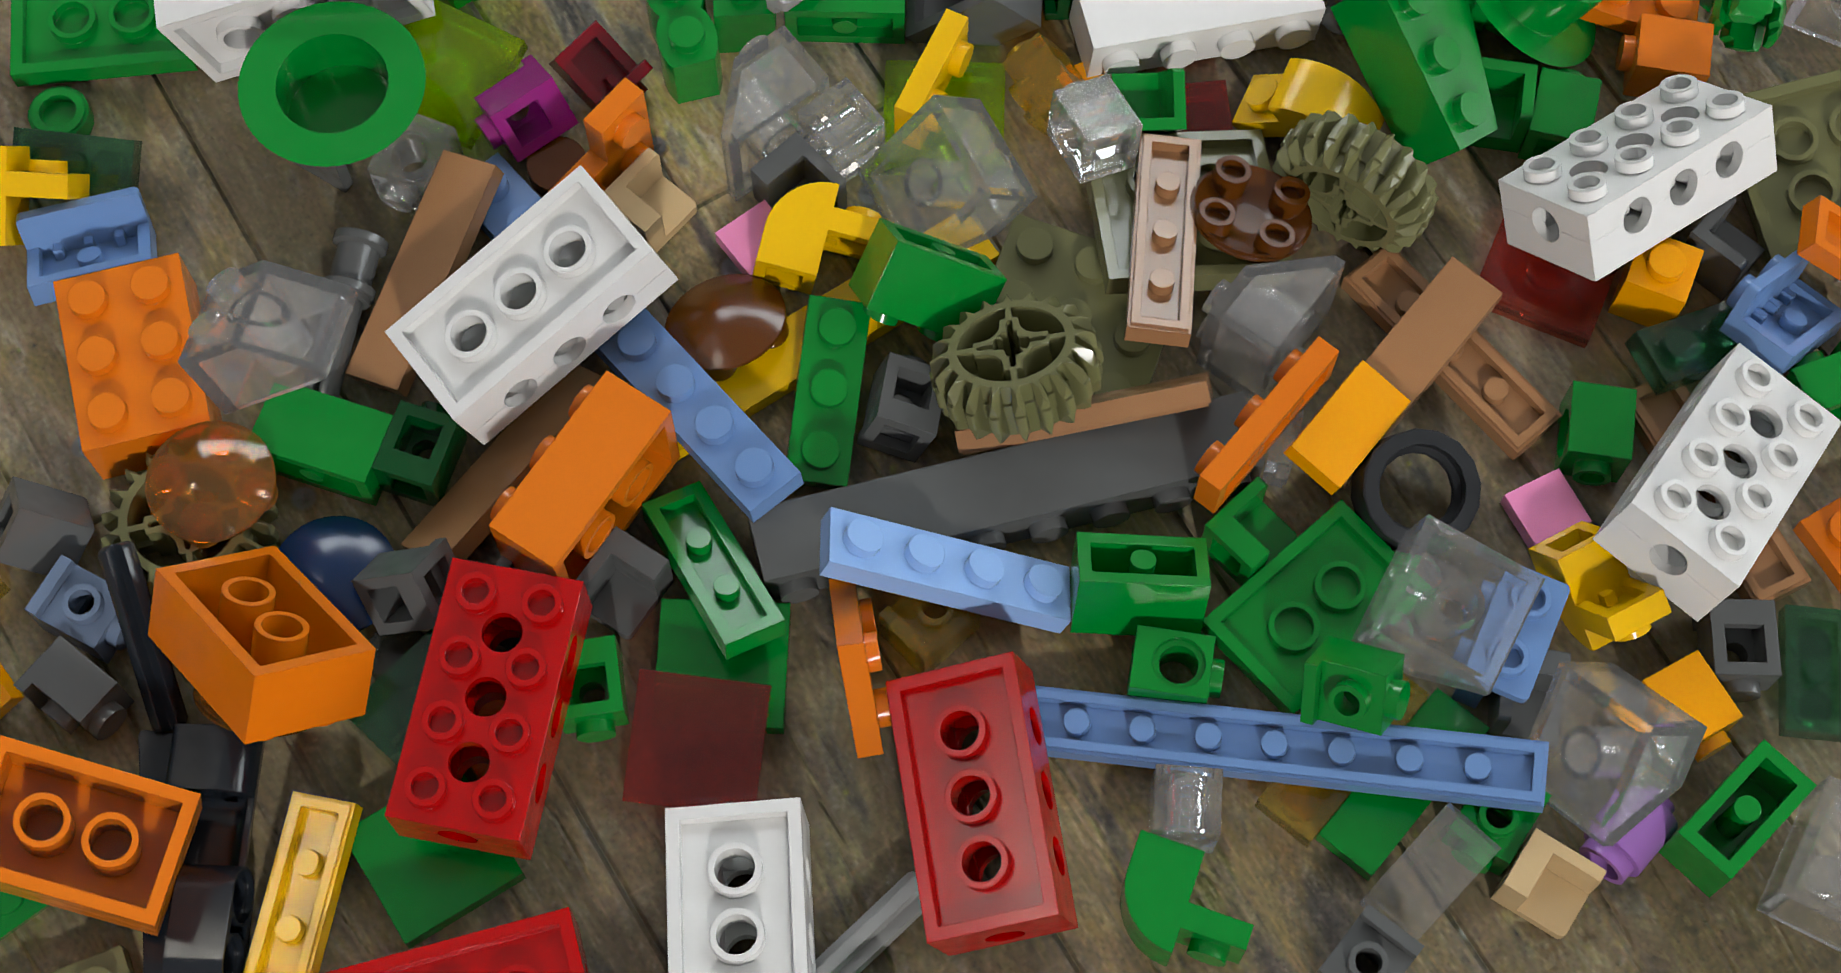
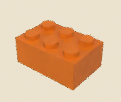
M179 253L53 282L81 449L103 480L125 475V469L136 472L146 470L145 460L147 453L155 455L160 462L169 460L171 444L180 446L186 457L190 456L197 442L206 445L211 454L218 452L222 447L228 450L197 285Z
M607 370L595 386L587 384L579 391L569 408L568 416L570 419L556 437L548 435L542 440L531 457L529 463L531 470L517 489L513 486L508 487L499 496L491 510L490 519L492 521L489 524V528L500 555L512 561L514 567L519 570L576 580L616 526L623 531L627 530L641 511L642 504L650 499L680 458L671 411Z
M275 545L156 568L148 636L244 744L267 741L274 737L314 727L328 726L334 722L365 715L376 648Z
M0 735V891L158 936L174 891L177 875L184 863L203 808L201 794Z

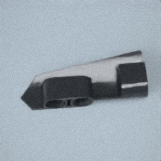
M175 724L173 733H156L144 729L138 734L139 776L200 793L203 808L184 863L177 875L174 891L159 934L155 936L143 932V973H243L255 894L254 879L251 870L247 866L265 741L244 744L232 729L224 724Z

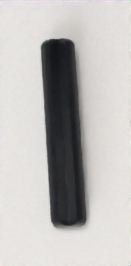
M122 541L105 546L99 550L98 558L151 728L156 733L173 730L175 724H186L188 715L171 661L148 636L152 599L135 544L132 541Z

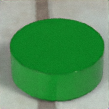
M54 86L42 91L33 99L28 110V121L34 133L43 144L55 149H67L82 143L89 136L94 126V114L81 92L68 86Z

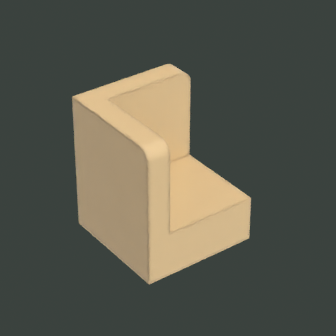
M647 148L604 191L656 253L697 212L695 200L663 176L660 156L651 148Z
M1535 828L1521 845L1490 899L1552 937L1562 939L1568 933L1589 894L1601 883L1607 872L1599 865Z

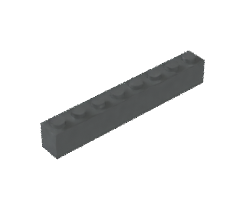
M1241 391L1212 398V402L1209 403L1208 407L1028 442L782 501L753 523L748 518L750 535L762 582L773 601L781 599L783 603L791 604L810 600L819 594L820 589L829 587L828 579L832 578L820 576L819 566L821 520L830 507L1004 550L1009 543L1029 538L1034 543L1051 542L1065 536L1071 528L1093 523L1095 528L1116 526L1128 520L1132 513L1153 508L1157 513H1170L1188 506L1194 498L1199 475L1194 472V469L1200 458L1216 440L1226 445L1239 430V428L1234 426V422L1247 404L1244 393ZM1264 456L1228 498L1236 497L1256 477H1260L1265 463ZM856 584V588L865 587V586H861V585H857V584Z

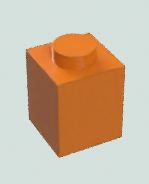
M1642 13L1632 35H1622L1617 50L1616 70L1625 71L1622 95L1640 97L1659 86L1665 78L1679 73L1692 75L1697 80L1707 82L1710 77L1714 24Z

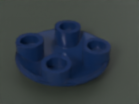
M349 516L319 518L302 525L291 533L281 544L279 550L359 632L373 624L351 581L379 553L394 551L387 538L373 525Z

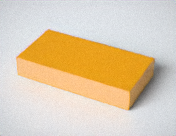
M1362 360L1338 386L1283 454L1330 495H1333L1342 487L1411 401L1368 363Z

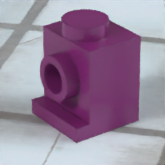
M531 54L521 60L524 65L523 67L474 98L483 113L473 120L493 150L503 145L518 163L579 123L552 76Z

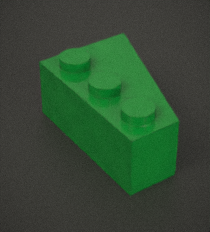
M1343 0L1330 7L1391 133H1394L1395 141L1402 146L1412 147L1414 150L1412 156L1416 160L1425 162L1426 165L1466 148L1498 129L1468 0Z

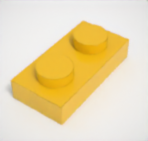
M946 8L894 105L895 136L917 144L926 125L935 127L938 124L948 100V93L944 91L952 76L957 78L963 76L973 54L974 45L968 42L969 17Z

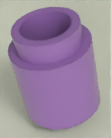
M1644 784L1640 788L1634 785H1624L1584 832L1585 843L1579 849L1580 855L1605 869L1607 873L1604 879L1611 883L1621 885L1628 877L1639 876L1678 829V823L1673 816L1675 811L1673 803L1661 791L1650 785Z

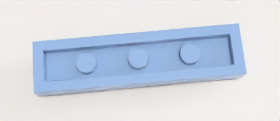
M830 507L821 520L820 576L1059 634L1071 622L1070 570L1068 566Z

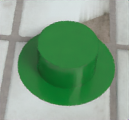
M1476 0L1488 20L1510 43L1528 56L1542 63L1557 67L1575 66L1583 62L1590 55L1595 43L1596 26L1594 23L1580 18L1603 1Z
M336 1L313 4L280 18L254 42L245 57L239 75V106L245 123L252 134L261 144L278 156L309 166L329 167L351 164L382 151L401 136L411 124L424 96L426 84L425 64L422 53L413 36L400 22L387 13L374 7L354 2Z

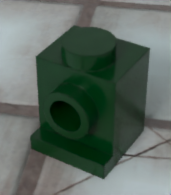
M400 400L371 468L383 491L435 507L445 496V491L467 441V434L465 429L451 418L441 404L424 401L419 406ZM424 450H433L429 459L418 456Z

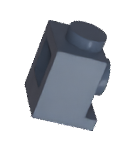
M61 555L24 610L43 630L56 637L61 635L71 645L108 664L116 651L126 648L106 580L81 568L71 559ZM94 599V605L89 612L83 614L89 606V604L91 603V601Z

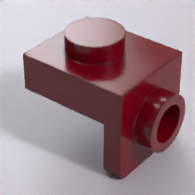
M597 20L589 25L549 63L591 110L625 77L645 93L648 88L640 80L653 69L646 59L637 65Z

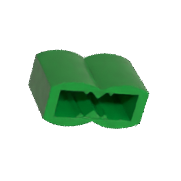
M645 0L650 30L658 45L664 83L672 98L678 104L720 95L723 75L718 36L715 25L707 14L706 0Z

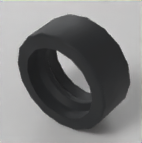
M1414 428L1379 440L1352 475L1351 501L1355 513L1392 550L1417 553L1452 543L1469 528L1480 506L1481 481L1474 460L1458 441L1436 430ZM1409 453L1424 454L1436 460L1446 471L1451 486V501L1444 516L1435 524L1421 529L1405 527L1394 521L1384 510L1379 495L1380 479L1387 465L1397 457Z

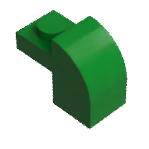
M1140 830L1120 896L1121 917L1133 943L1143 954L1165 967L1169 962L1176 942L1188 946L1187 955L1200 962L1218 967H1224L1227 960L1239 964L1247 949L1254 925L1189 902L1205 851Z

